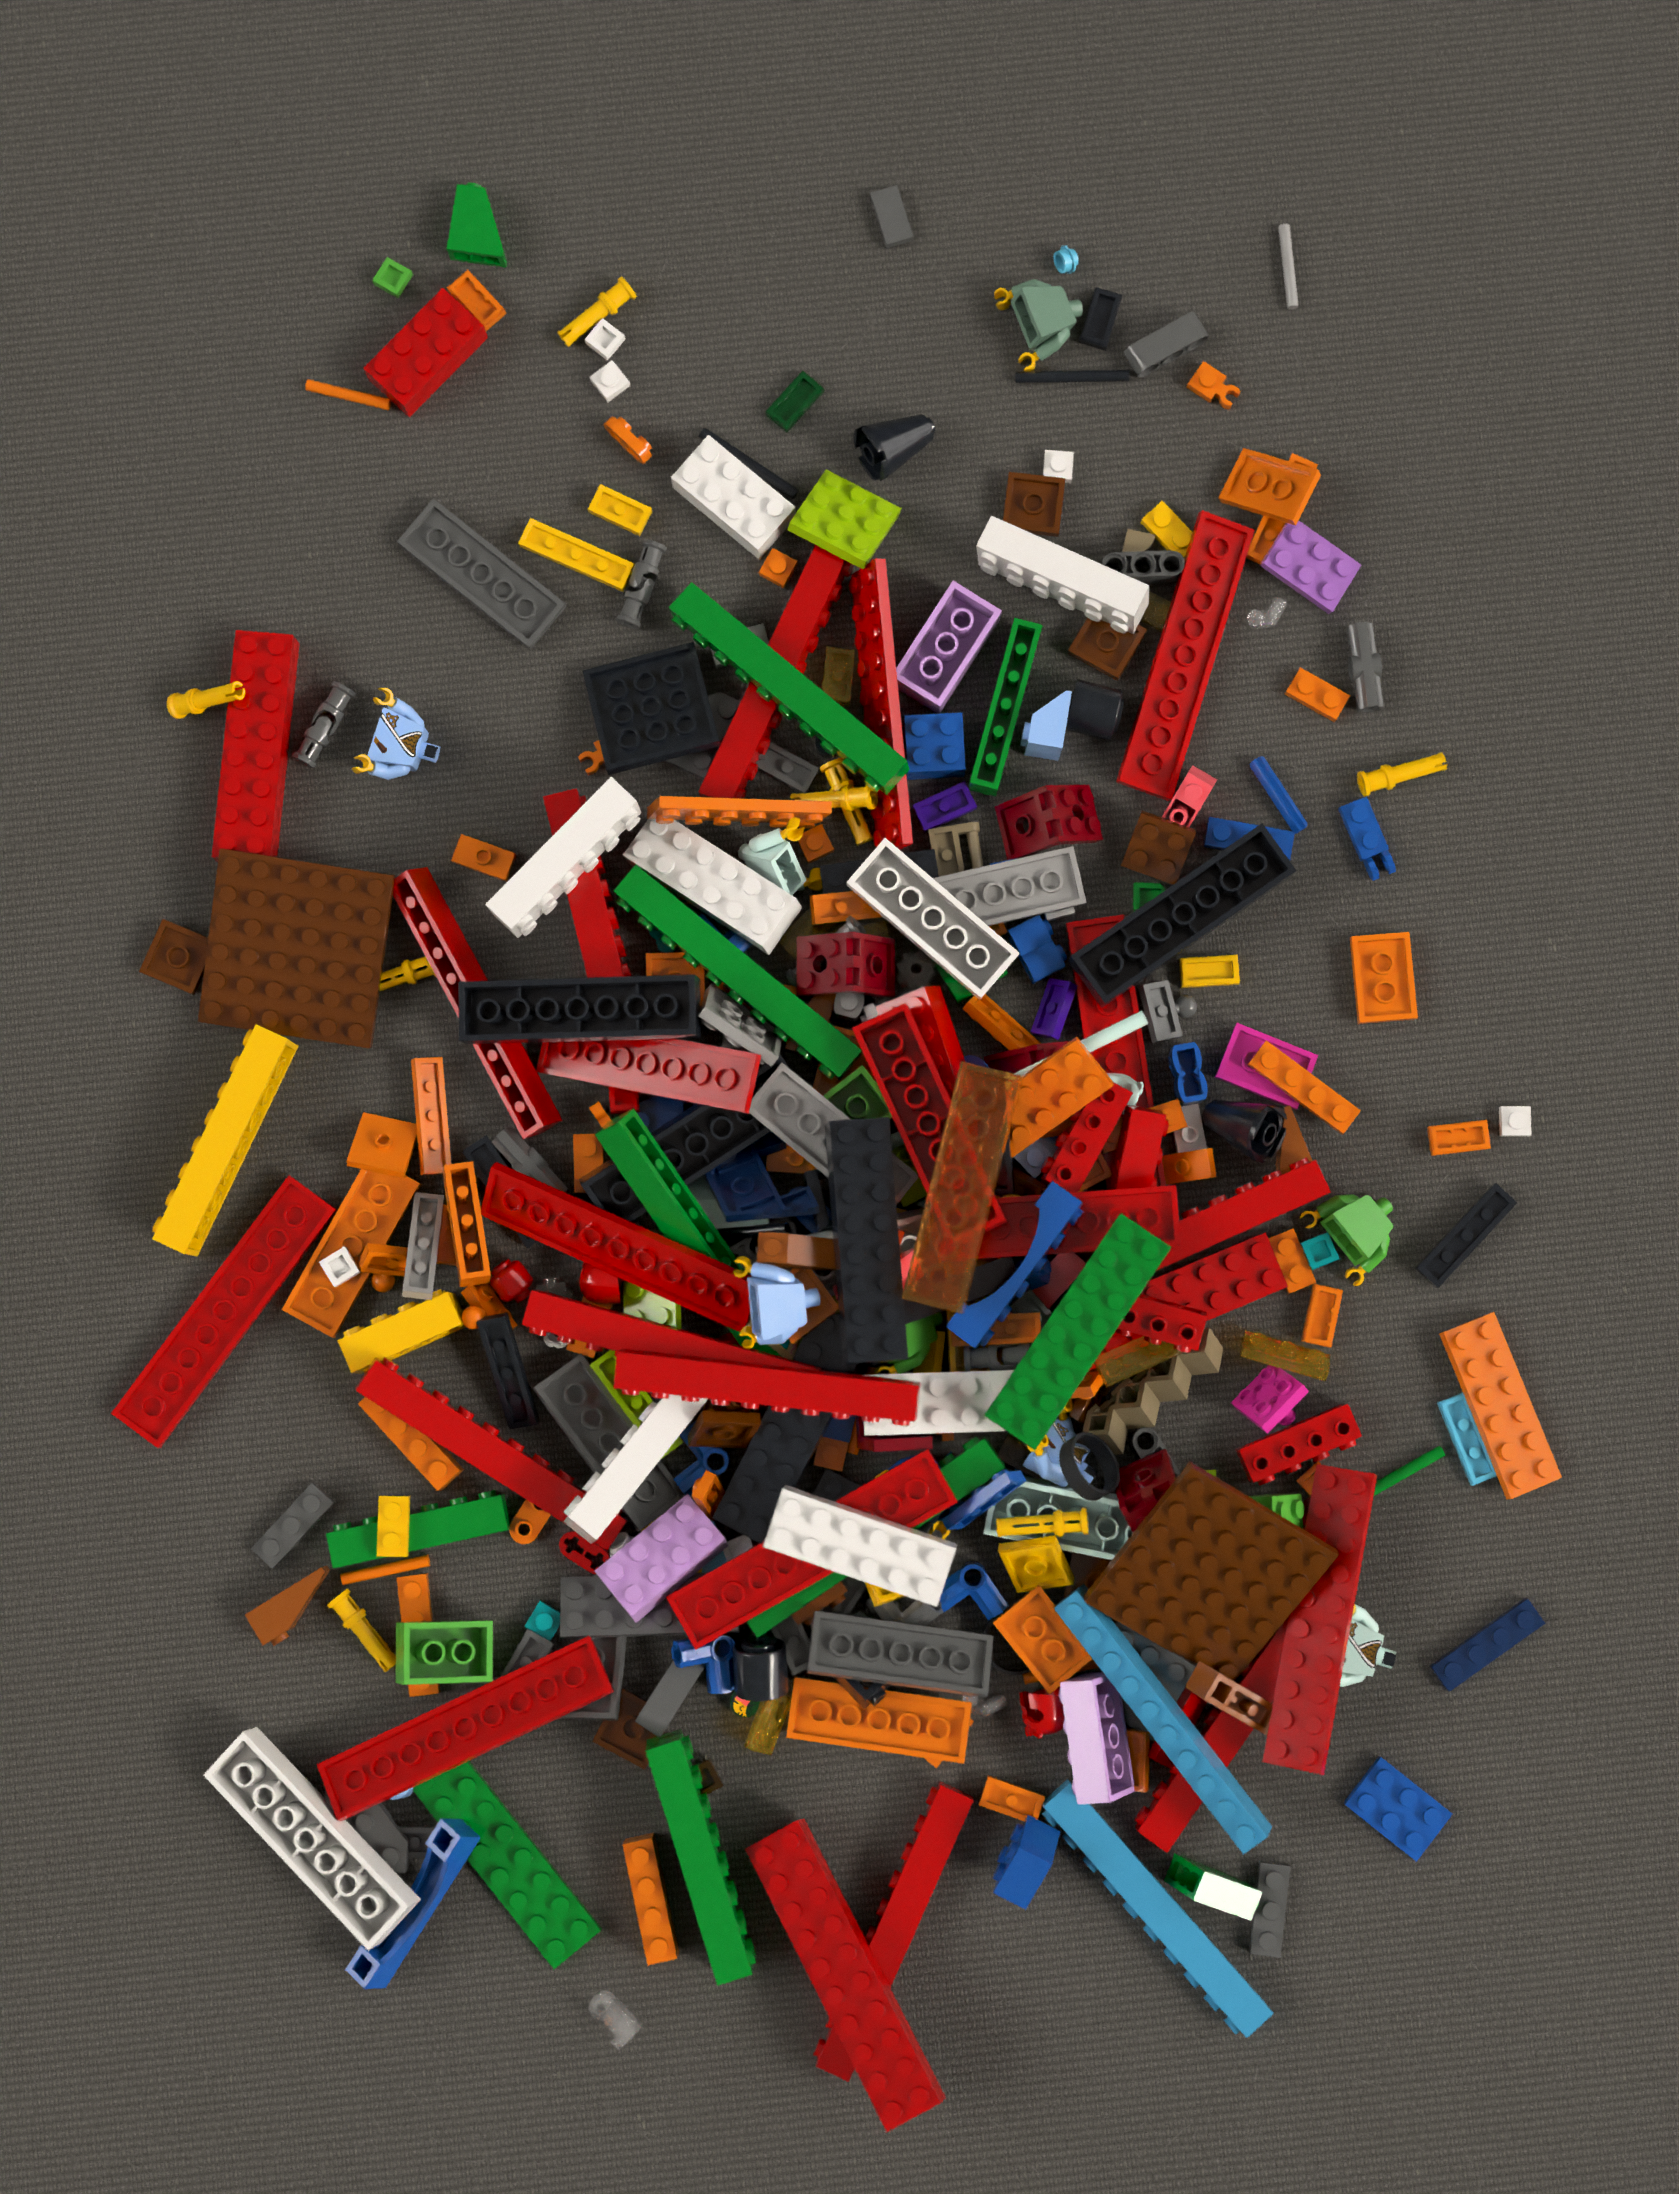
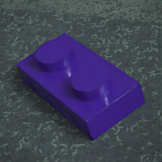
M964 781L913 804L912 808L925 833L928 829L936 828L976 810L977 806Z
M1049 978L1031 1033L1040 1037L1059 1040L1077 985L1072 982Z

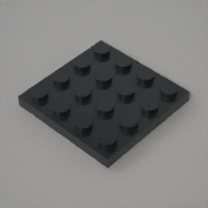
M694 642L583 670L608 775L721 746Z

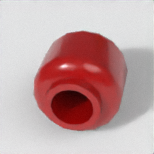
M507 1258L490 1271L492 1277L489 1284L502 1301L510 1302L515 1300L519 1303L530 1295L531 1291L528 1288L533 1283V1277L519 1260L510 1261Z

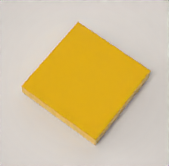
M1055 1535L999 1544L998 1553L1017 1593L1031 1591L1037 1585H1040L1042 1589L1074 1584L1075 1577Z

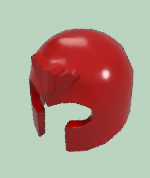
M583 1262V1268L579 1276V1287L583 1296L595 1304H621L619 1289L623 1279Z
M1060 1686L1051 1694L1045 1688L1035 1692H1019L1023 1723L1026 1726V1737L1036 1736L1038 1739H1041L1043 1735H1052L1063 1729L1065 1716L1063 1704L1059 1699Z

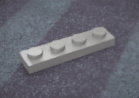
M415 1192L402 1297L432 1300L444 1195Z

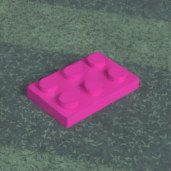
M1236 1023L1214 1078L1281 1105H1290L1292 1109L1297 1110L1299 1106L1297 1101L1247 1064L1266 1040L1310 1073L1313 1071L1318 1055Z

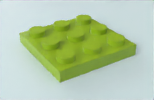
M826 469L790 521L787 530L864 569L899 517L901 508Z

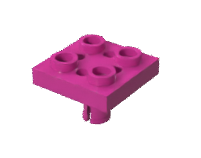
M1271 1361L1239 1393L1231 1404L1268 1434L1278 1423L1287 1426L1295 1420L1296 1413L1292 1408L1309 1391L1302 1383Z

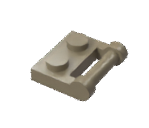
M979 822L928 829L930 848L935 849L939 877L964 871L958 836L962 834L967 835L972 869L983 867L978 832H980Z

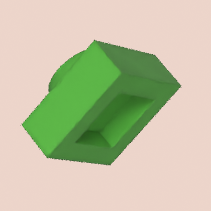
M387 257L372 281L375 286L399 298L413 274L411 270Z

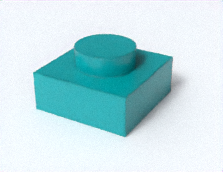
M1328 1232L1300 1243L1311 1270L1339 1259Z
M540 1600L524 1627L551 1641L560 1626V1611Z

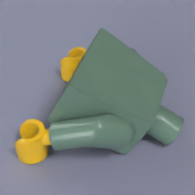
M1031 279L1013 286L1011 291L999 288L994 293L995 299L1006 298L1004 301H999L996 304L997 309L1006 310L1012 304L1029 350H1035L1032 354L1025 352L1020 355L1019 363L1025 359L1032 361L1031 365L1023 371H1033L1037 360L1043 361L1058 351L1069 338L1070 329L1076 324L1075 317H1080L1083 312L1080 300L1068 301L1064 288L1061 286H1051L1037 279Z

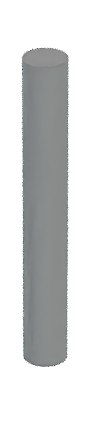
M1282 224L1278 228L1287 309L1294 310L1299 306L1290 225Z

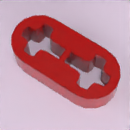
M575 1531L565 1533L559 1541L561 1553L592 1574H596V1569L591 1566L593 1561L586 1556L587 1552L594 1556L602 1553L604 1555L602 1558L603 1562L611 1557L607 1550L596 1543L590 1544ZM577 1537L579 1539L577 1544L585 1549L584 1552L581 1553L576 1549L569 1552L567 1550L568 1544L565 1542L566 1539L571 1540Z

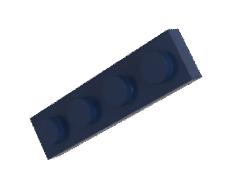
M1524 1598L1431 1664L1430 1668L1446 1691L1450 1692L1543 1626L1545 1622L1529 1599Z

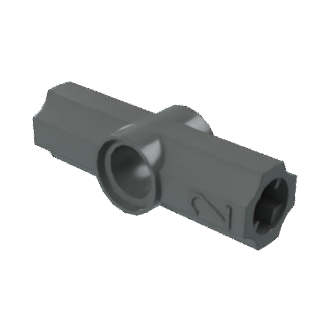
M1358 622L1348 625L1346 628L1350 651L1348 672L1351 682H1354L1357 710L1363 713L1380 710L1384 707L1380 683L1382 661L1380 654L1376 653L1373 624Z
M510 1125L494 1138L492 1143L512 1164L513 1170L565 1193L569 1191L565 1184L549 1168L550 1165L533 1147H530Z

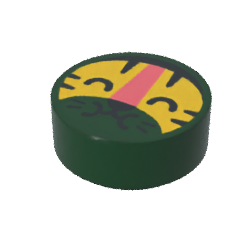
M734 1691L731 1696L730 1705L736 1715L746 1718L753 1716L758 1711L760 1701L741 1699L735 1695Z

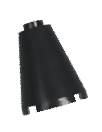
M923 414L863 425L854 431L855 449L858 447L861 449L863 456L859 457V461L866 473L873 480L880 479L879 481H882L933 441L935 426L933 421L929 417L926 418Z
M1213 1100L1206 1105L1203 1111L1206 1127L1246 1156L1260 1163L1266 1162L1263 1159L1267 1156L1273 1158L1276 1155L1286 1135L1287 1128L1282 1127V1118L1287 1120L1286 1113L1282 1108L1275 1105Z

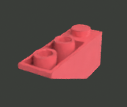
M1192 765L1162 818L1190 827L1217 779Z

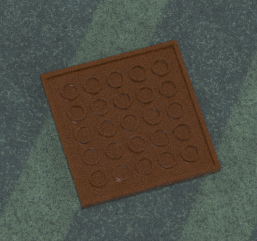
M221 848L219 850L198 1022L253 1030L256 1024L280 1035L372 1048L395 875Z
M1189 1462L1085 1593L1084 1601L1171 1653H1176L1197 1664L1201 1661L1236 1681L1339 1555L1334 1547L1204 1469Z

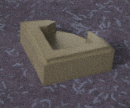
M1127 529L1122 552L1147 551L1153 544L1155 535Z

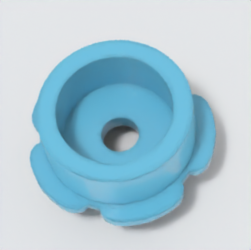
M1066 245L1061 246L1060 250L1054 253V264L1061 274L1066 272L1070 274L1076 270L1079 262L1076 251L1068 248Z

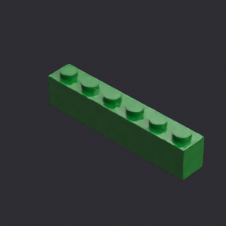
M1014 618L968 789L993 797L997 795L1042 629L1041 624Z
M496 1490L478 1493L479 1499L468 1502L467 1496L449 1500L450 1506L439 1508L438 1502L420 1506L421 1512L410 1514L408 1552L509 1530L510 1519L505 1494L497 1495ZM378 1516L362 1519L363 1525L352 1527L351 1522L333 1525L334 1531L326 1533L333 1569L384 1558L377 1556Z

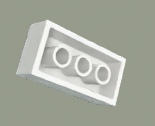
M709 435L671 477L673 489L759 560L788 528L790 521L796 514V507Z

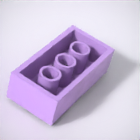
M952 581L897 666L898 689L937 714H940L999 623L1002 610L957 582Z
M686 1494L599 1566L595 1573L635 1623H637L661 1603L667 1595L673 1593L727 1548L728 1544L714 1524L693 1499Z
M1103 1672L1085 1673L1060 1682L1059 1699L1063 1704L1065 1716L1063 1728L1068 1737V1761L1072 1765V1790L1076 1795L1077 1804L1110 1803L1135 1792L1122 1696Z

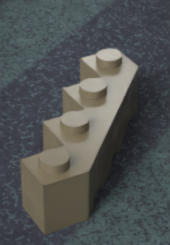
M1204 1328L1198 1351L1191 1349L1190 1353L1174 1349L1173 1345H1171L1163 1353L1159 1350L1142 1365L1144 1369L1133 1379L1127 1377L1111 1392L1113 1397L1109 1401L1107 1400L1100 1407L1096 1404L1087 1411L1083 1432L1092 1433L1101 1438L1114 1455L1123 1454L1128 1429L1155 1427L1160 1402L1187 1400L1192 1375L1219 1373L1223 1347L1211 1329Z

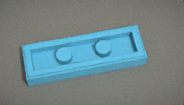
M1463 1392L1437 1402L1469 1484L1473 1486L1496 1477L1497 1475Z

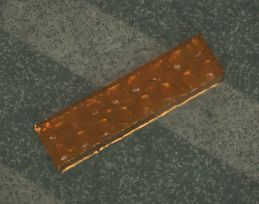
M961 1061L902 1299L964 1315L1022 1083L1020 1075Z

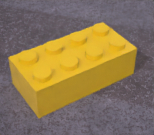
M439 1289L433 1292L432 1300H427L420 1304L414 1301L398 1308L399 1313L392 1316V1314L387 1315L386 1313L370 1320L372 1325L365 1328V1326L360 1327L359 1325L343 1332L345 1337L337 1341L351 1373L362 1374L366 1372L375 1357L381 1361L384 1357L393 1360L465 1328L461 1320L463 1310L456 1294Z

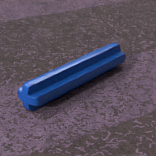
M1263 756L1254 759L1250 763V768L1290 829L1295 834L1304 830L1307 827L1306 820Z

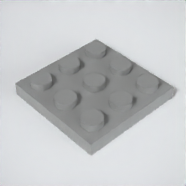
M711 983L704 993L698 1016L702 1018L701 1022L713 1031L716 1029L721 1031L732 1045L736 1047L742 1046L750 1051V1053L761 1055L760 1064L766 1062L772 1067L779 1058L782 1041L773 1033L775 1027L768 1021H765L764 1024L759 1022L750 1014L752 1010L743 1004L739 1005L726 992Z

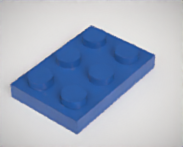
M1378 1756L1343 1802V1804L1416 1862L1452 1816L1450 1811L1380 1756Z

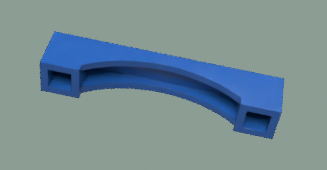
M1052 1181L1035 1204L1039 1208L1038 1226L1032 1245L1019 1268L1003 1286L987 1298L972 1305L962 1303L946 1325V1328L975 1349L979 1345L985 1347L995 1334L991 1330L997 1321L1003 1323L1013 1308L1009 1304L1015 1296L1020 1299L1029 1288L1028 1278L1033 1272L1039 1274L1046 1265L1048 1259L1045 1258L1047 1252L1051 1247L1056 1250L1066 1237L1062 1233L1069 1223L1074 1226L1084 1212L1080 1209L1083 1203Z
M441 1818L425 1844L428 1846L426 1856L411 1886V1889L421 1900L380 1944L370 1950L361 1945L345 1969L364 1989L387 1987L481 1837L462 1819Z

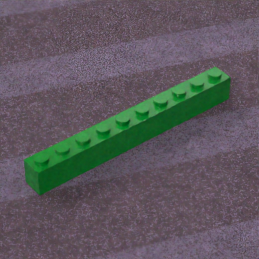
M691 582L669 606L673 616L671 621L680 630L685 631L688 629L694 634L692 638L703 649L708 646L715 652L713 656L726 667L730 664L736 669L735 674L745 684L753 683L757 687L756 692L765 701L769 702L772 699L779 705L777 709L788 720L796 719L800 723L799 728L807 736L812 738L815 735L822 741L820 745L826 752L832 756L838 754L844 760L842 764L853 774H856L858 771L865 777L864 782L873 791L878 792L881 790L887 795L910 770L908 761L694 583Z
M635 865L614 889L613 892L618 898L615 901L617 905L627 913L633 910L640 916L638 922L649 931L655 928L662 934L660 940L672 950L677 946L685 953L682 957L694 968L700 965L707 971L705 977L717 987L722 983L730 990L727 994L739 1005L745 1002L753 1009L750 1012L753 1017L762 1024L767 1020L775 1027L773 1030L775 1035L784 1042L790 1039L798 1046L795 1051L807 1061L813 1058L820 1064L818 1070L830 1080L834 1076L841 1080L862 1055V1050L640 867Z
M634 1108L610 1120L595 1134L602 1147L666 1238L735 1269L744 1270L740 1263L734 1262L736 1260L735 1255ZM728 1327L739 1345L742 1346L743 1340L751 1339L749 1336H739L740 1332ZM755 1342L752 1349L782 1357L769 1345H759L758 1342Z
M977 1436L973 1437L962 1445L964 1451L954 1457L950 1453L937 1462L957 1500H960L991 1479L996 1473L1005 1469V1465L986 1437L980 1440ZM936 1514V1515L930 1517L929 1519L923 1521L922 1523H920V1524L914 1526L912 1529H915V1530L918 1529L920 1526H922L923 1524H925L926 1522H928L929 1520H931L932 1518H934V1517L937 1516L938 1514ZM833 1572L746 1622L758 1638L847 1576Z

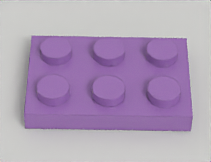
M1298 520L1296 526L1289 523L1284 525L1260 566L1330 614L1334 611L1361 564Z

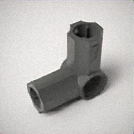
M871 1597L865 1602L878 1620L928 1626L943 1613L940 1601L936 1607L916 1600L906 1610L898 1600L874 1607Z

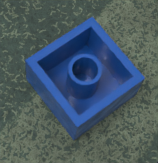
M962 713L904 715L905 756L910 768L906 773L907 780L964 777L966 768Z
M1027 1815L1022 1825L1017 1823L1010 1837L1012 1842L1009 1847L1006 1845L1003 1847L997 1859L999 1864L992 1879L996 1880L993 1893L1026 1910L1052 1866L1060 1831L1030 1815Z

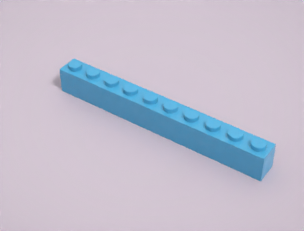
M1082 1584L1054 1607L1055 1611L1237 1847L1245 1854L1268 1837L1272 1828L1271 1824L1108 1615L1085 1603L1084 1595L1089 1589L1085 1584Z
M1069 1779L1063 1782L1044 1800L1043 1807L1046 1810L1042 1813L1043 1816L1053 1827L1057 1824L1060 1825L1066 1832L1062 1837L1073 1850L1077 1847L1082 1850L1086 1855L1082 1859L1093 1873L1099 1870L1106 1879L1102 1883L1114 1896L1119 1892L1126 1900L1123 1907L1134 1919L1137 1916L1141 1917L1146 1923L1143 1927L1144 1931L1154 1942L1158 1939L1162 1941L1167 1947L1163 1950L1165 1955L1174 1965L1180 1962L1187 1971L1183 1975L1195 1988L1200 1985L1207 1994L1204 1996V1999L1215 2011L1221 2008L1228 2016L1224 2020L1225 2023L1236 2035L1241 2031L1248 2038L1274 2014L1270 2007L1092 1805L1077 1804L1076 1795L1073 1793L1072 1783Z

